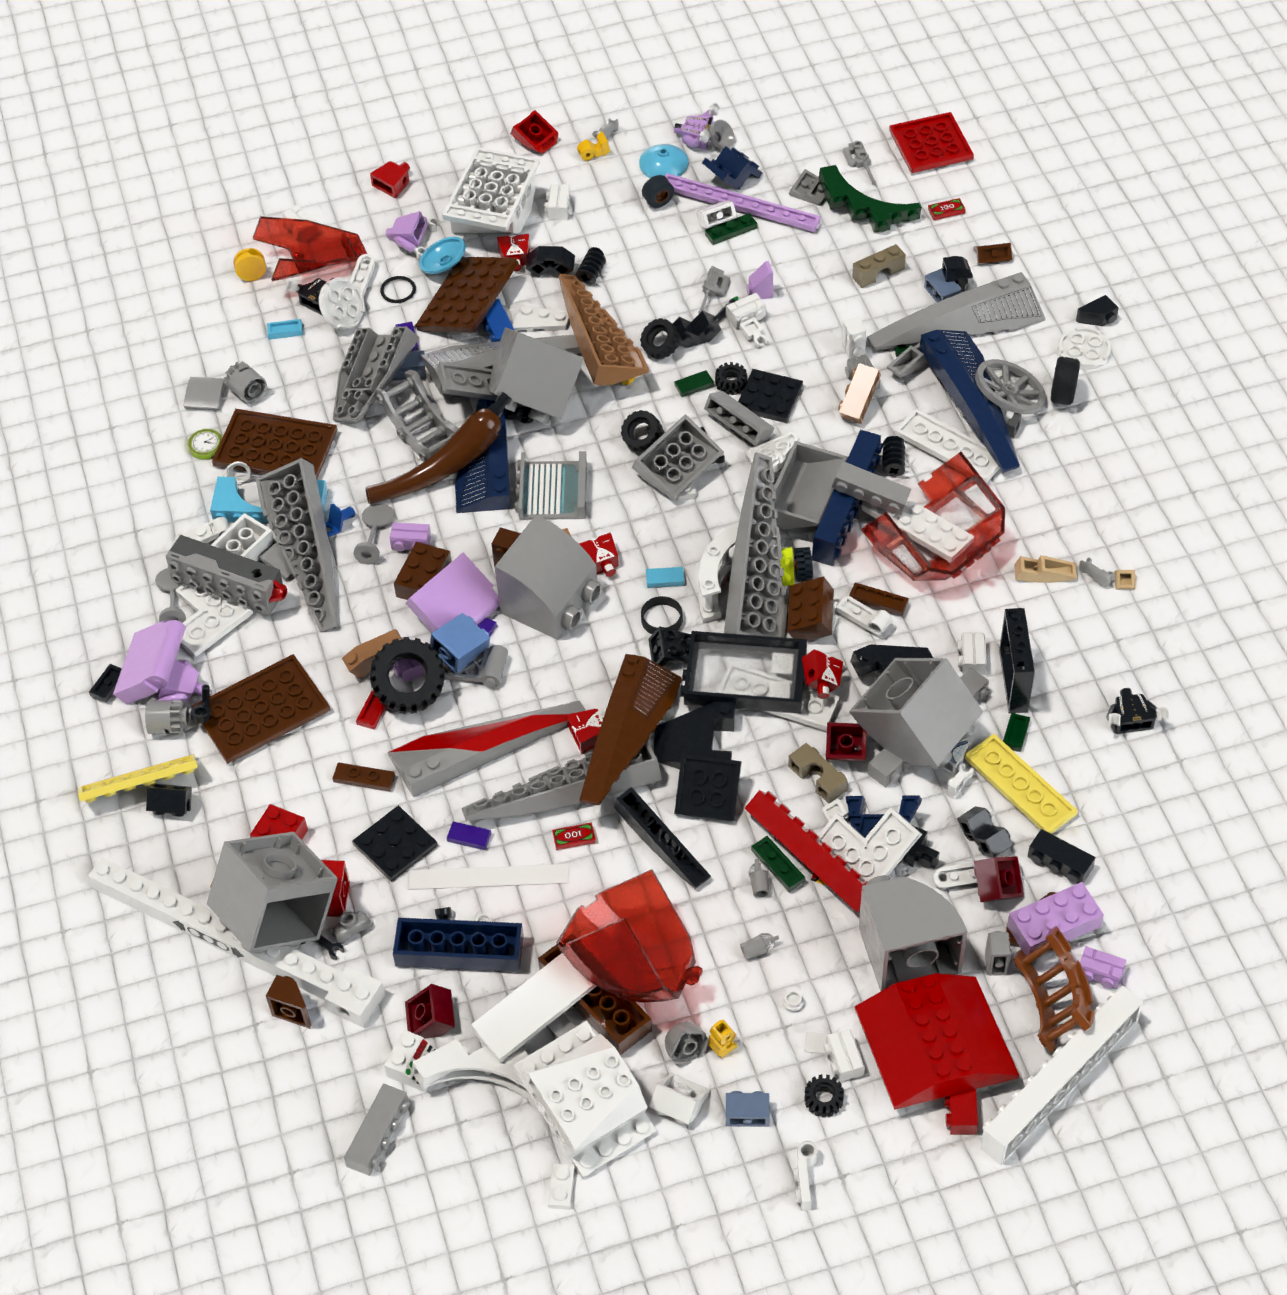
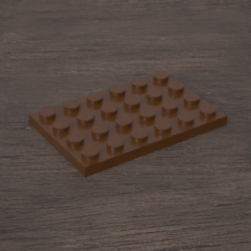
M462 257L458 264L452 268L416 323L415 327L417 330L475 333L519 264L517 258Z
M235 408L212 460V464L216 467L227 468L233 462L239 461L246 463L252 473L266 474L302 458L313 464L317 480L338 430L337 425ZM235 466L233 468L234 470L246 471L243 466Z
M292 654L210 696L208 707L211 711V718L208 722L201 725L225 762L229 764L329 712L331 709L298 659ZM202 701L192 705L191 709L194 706L201 705Z

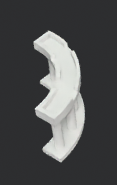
M739 522L718 534L705 549L701 558L698 577L700 587L699 609L703 623L721 618L718 593H721V587L727 579V575L731 572L734 548L729 549L735 545Z

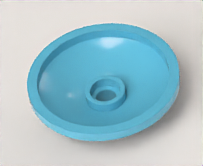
M658 144L642 153L639 159V166L642 173L649 178L656 175L665 176L666 173L681 176L688 168V157L677 146Z
M455 236L441 239L426 249L419 260V266L427 274H440L449 271L462 259L466 245L461 238Z

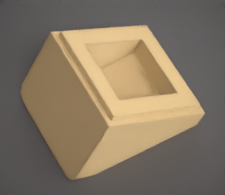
M1135 570L1114 571L1116 589H1135Z

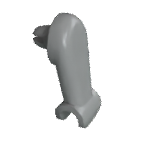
M609 118L608 124L604 128H600L599 131H594L592 135L597 138V135L603 132L607 139L612 132L618 130V119L611 120Z
M1090 557L1087 558L1086 562L1081 560L1079 563V569L1082 573H1088L1101 586L1110 585V579L1114 577L1113 572L1099 569L1092 564Z

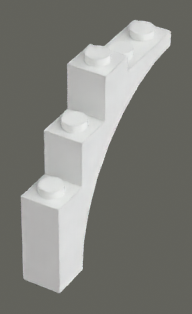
M458 1039L413 1061L412 1074L423 1089L454 1079L485 1080L503 1085L519 1093L540 1112L513 1068L514 1064L529 1056L524 1048L500 1063L486 1047L469 1054L466 1046L461 1045Z

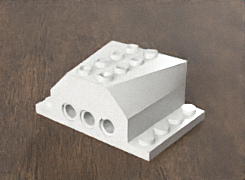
M476 147L442 213L443 220L450 221L452 233L520 234L532 210L535 193L534 175L540 165L539 159Z
M587 1021L513 1065L515 1072L581 1178L586 1177L656 1133V1129L645 1113L648 1107L639 1084L616 1048L603 1035L599 1034L596 1036Z

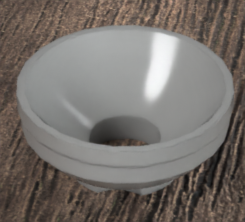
M717 120L711 124L709 128L711 137L709 140L712 144L721 150L725 146L730 148L734 143V132L731 126L725 120ZM714 133L718 136V141L716 140Z

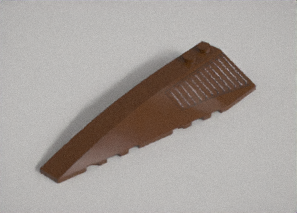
M625 654L592 753L580 796L581 803L600 805L611 791V786L619 780L622 771L628 768L631 759L636 757L648 741L651 732H654L660 720L665 718L668 709L673 707L682 677L646 657Z

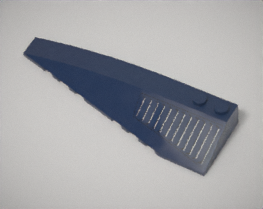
M934 330L922 334L919 350L924 354L925 359L1001 471L1005 473L1019 468L1020 464L1001 408L990 401L976 384V370L985 360L966 331ZM984 371V378L991 381V378L988 375V373Z
M479 398L475 412L483 408H489L496 401ZM505 408L500 416L501 429L499 437L483 454L458 471L455 481L456 513L511 509Z

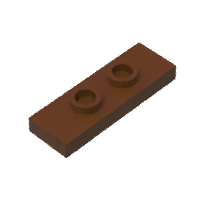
M856 582L849 594L850 597L866 606L885 610L903 616L909 602L907 597Z
M338 762L332 779L335 783L390 792L395 779V772Z

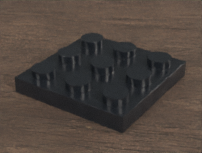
M752 369L738 402L759 417L787 423L803 387V381Z
M682 754L674 814L735 821L742 761Z
M399 805L352 840L353 845L391 882L438 846L437 841Z

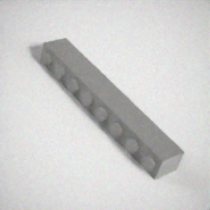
M970 668L960 677L976 701L987 696L989 680ZM884 748L868 763V775L886 788L890 783H895L904 770H909L912 765Z

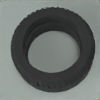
M1063 356L1057 359L1050 397L1053 403L1071 405L1073 403L1080 368V361L1078 359Z

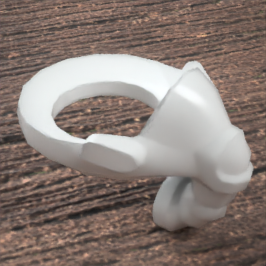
M237 461L227 466L225 469L226 473L222 477H236L237 485H241L242 482L250 478L251 470L246 463ZM235 466H243L247 474L242 477L237 476L233 468Z

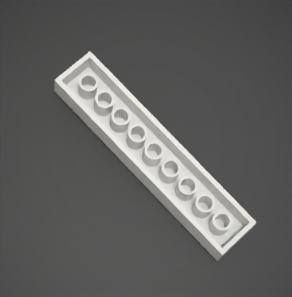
M1121 986L1118 991L1113 990L1107 998L1108 1001L1104 1005L1100 1004L1095 1009L1091 1027L1085 1031L1081 1028L1077 1033L1073 1032L1068 1037L1067 1044L1063 1048L1061 1046L1058 1047L1053 1054V1058L1049 1062L1046 1060L1039 1068L1040 1072L1036 1076H1030L1025 1083V1087L1013 1094L1011 1097L1012 1101L1008 1105L1004 1104L1001 1106L995 1119H989L982 1128L984 1132L981 1136V1150L1002 1165L1138 1022L1143 1004L1141 999L1124 986Z

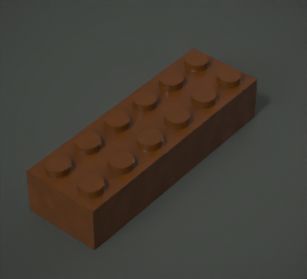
M570 934L538 958L539 970L569 947L573 949L583 964L599 980V985L576 1002L573 1007L598 1034L603 1035L616 1048L618 1053L622 1055L652 1031V1019Z

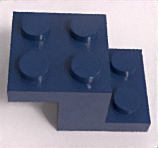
M725 146L716 160L712 159L711 161L705 158L702 162L720 179L739 190L750 174L758 178L763 174L758 169L760 167L758 164L749 160L747 155L734 147L730 149Z

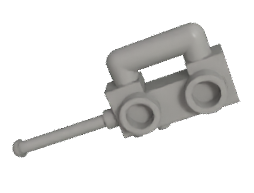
M861 141L849 143V147H845L842 150L848 165L866 168L872 185H876V181L868 167L871 159H869V154H867ZM851 154H855V159L852 158Z
M711 266L708 276L704 280L705 284L702 286L705 296L698 313L704 310L708 295L714 297L716 294L719 296L725 295L730 278L723 275V270ZM717 281H722L720 288L716 285Z

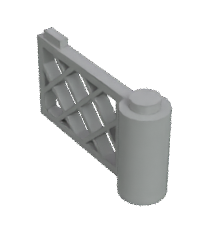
M493 645L490 648H486L480 653L484 654L483 658L478 661L474 659L472 661L473 664L464 668L457 675L451 673V669L443 663V668L445 669L444 679L482 682L486 687H497L501 681L508 650L501 645ZM477 667L479 670L478 675H470L468 673Z

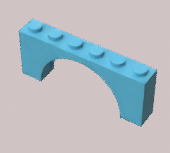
M217 477L210 508L213 520L224 517L228 522L235 523L245 513L261 524L269 523L261 507L251 505L239 496L236 477ZM317 480L324 514L328 493L326 481Z

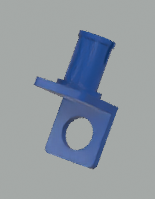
M334 503L330 505L329 519L325 522L326 527L332 530L327 532L328 537L342 532L343 521L355 517V511L351 506L341 510Z

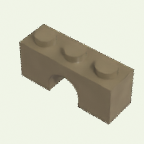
M897 244L853 263L852 278L861 288L875 283L878 273L883 269L890 275L905 269L906 254Z
M805 743L789 755L788 767L801 779L808 774L820 776L816 780L815 792L827 803H831L847 791L846 776L842 772H838L829 760H825L816 748Z

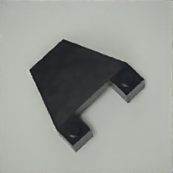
M870 644L853 651L850 662L858 677H861L878 669L882 674L895 658H933V656L926 647Z
M715 701L657 725L654 754L658 763L680 770L682 754L732 760V751L713 750L714 731L734 732L735 702Z

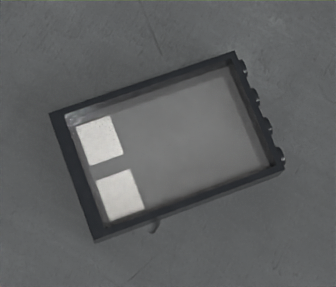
M701 631L691 632V638H687L686 650H689V654H685L684 660L687 670L683 669L682 681H685V685H681L680 697H684V705L705 706L715 701L735 702V709L801 714L805 677L802 657L807 654V639Z

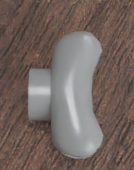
M362 911L356 913L345 912L340 916V922L334 926L332 935L336 937L338 943H345L356 933L367 929L371 925V920Z

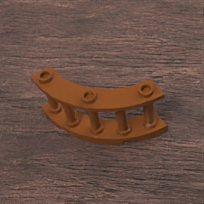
M1057 926L1050 929L1046 935V943L1028 955L1019 950L1013 958L1016 967L1023 973L1034 994L1040 1015V1029L1037 1036L1041 1044L1047 1047L1050 1052L1055 1050L1058 1037L1075 1026H1080L1083 1031L1089 1029L1094 1018V1011L1090 1008V1005L1093 1003V997L1085 972L1079 960L1075 962L1070 953L1072 947ZM1049 950H1054L1060 963L1039 976L1031 962ZM1065 970L1069 984L1049 996L1044 983ZM1072 992L1073 1004L1055 1015L1052 1004ZM1072 1016L1070 1020L1057 1027L1058 1023Z

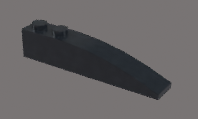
M632 787L616 798L614 809L638 836L694 889L711 877Z

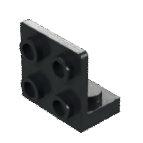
M659 626L648 639L651 661L662 667L668 661L684 664L685 654H689V650H686L687 638H691V634Z

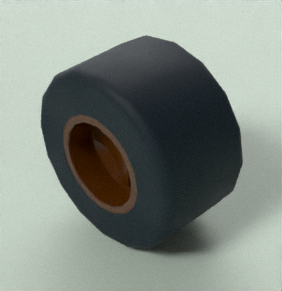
M663 175L651 177L642 188V196L654 208L666 205L674 195V187Z

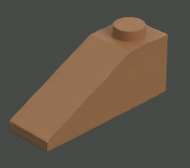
M394 629L356 646L342 660L350 673L363 679L370 673L372 661L375 659L378 650L381 651L383 645L392 643L394 639H403L399 632Z

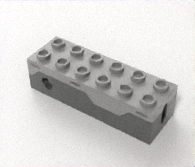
M183 535L178 537L166 555L170 576L173 581L186 584L193 589H200L210 595L220 596L227 601L239 603L244 607L249 606L260 613L264 612L270 615L277 603L284 600L287 595V587L282 583L280 569Z

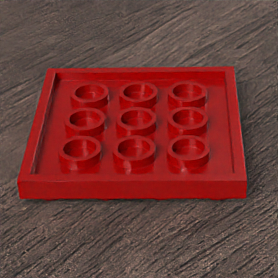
M951 112L889 125V131L911 173L973 160L974 154Z

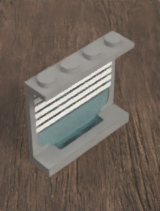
M579 451V461L526 462L525 452H521V460L517 461V468L520 471V474H517V484H520V486L516 488V498H519V502H515V511L519 513L520 520H532L535 515L546 520L586 519V451Z

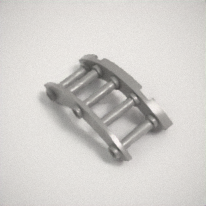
M408 370L405 372L407 378L405 382L385 392V390L377 387L375 389L377 394L376 400L383 406L397 429L396 432L399 438L404 439L424 462L438 451L459 428L449 420L446 422L442 418L443 413L436 404L430 403L426 397L428 392L418 372ZM407 388H412L416 395L415 399L394 410L389 398ZM418 405L422 406L426 416L405 426L399 416ZM428 422H433L437 426V430L419 440L410 433ZM439 436L447 437L429 449L424 446Z

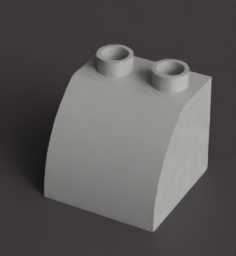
M505 327L495 356L489 391L498 395L497 399L502 392L512 398L505 409L515 412L518 403L531 408L528 417L548 424L551 416L562 419L584 358Z
M538 515L534 516L495 566L501 614L559 640L567 628L574 630L577 627L582 616L581 609L587 602L593 604L598 599L602 589V584L597 582L596 564L589 554L565 531Z
M895 658L849 712L877 743L910 765L932 766V768L936 769L946 765L952 758L951 750L956 744L968 738L974 732L975 726L973 724L983 713V710L947 658Z
M881 875L870 879L866 885L862 886L859 931L880 992L895 983L935 973L957 975L962 973L968 931L962 918L948 900L929 886L906 877L890 879L888 876Z

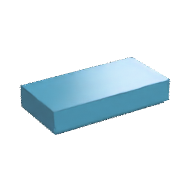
M295 319L267 323L268 339L303 335L302 320Z
M683 567L646 569L647 588L684 586Z

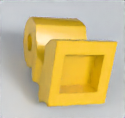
M603 132L597 135L598 141L596 144H593L588 139L578 144L577 151L582 160L588 161L594 156L596 158L606 156L610 152L608 141Z
M719 1020L711 1027L708 1045L720 1058L738 1047L733 1041L736 1038V1033L725 1020Z

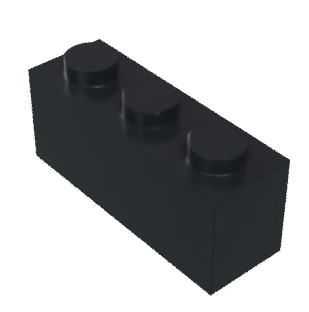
M1043 829L1039 831L1030 844L1027 856L1033 862L1046 866L1052 872L1063 875L1073 883L1085 882L1094 868L1096 859L1095 856Z

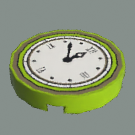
M213 429L198 430L188 439V449L195 458L210 459L212 458L211 456L215 455L222 440V435Z

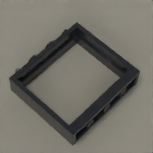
M1010 608L1004 611L999 647L1008 714L1028 713L1035 670L1025 608Z

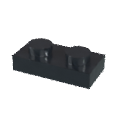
M109 664L89 691L90 696L107 703L114 693L122 668Z

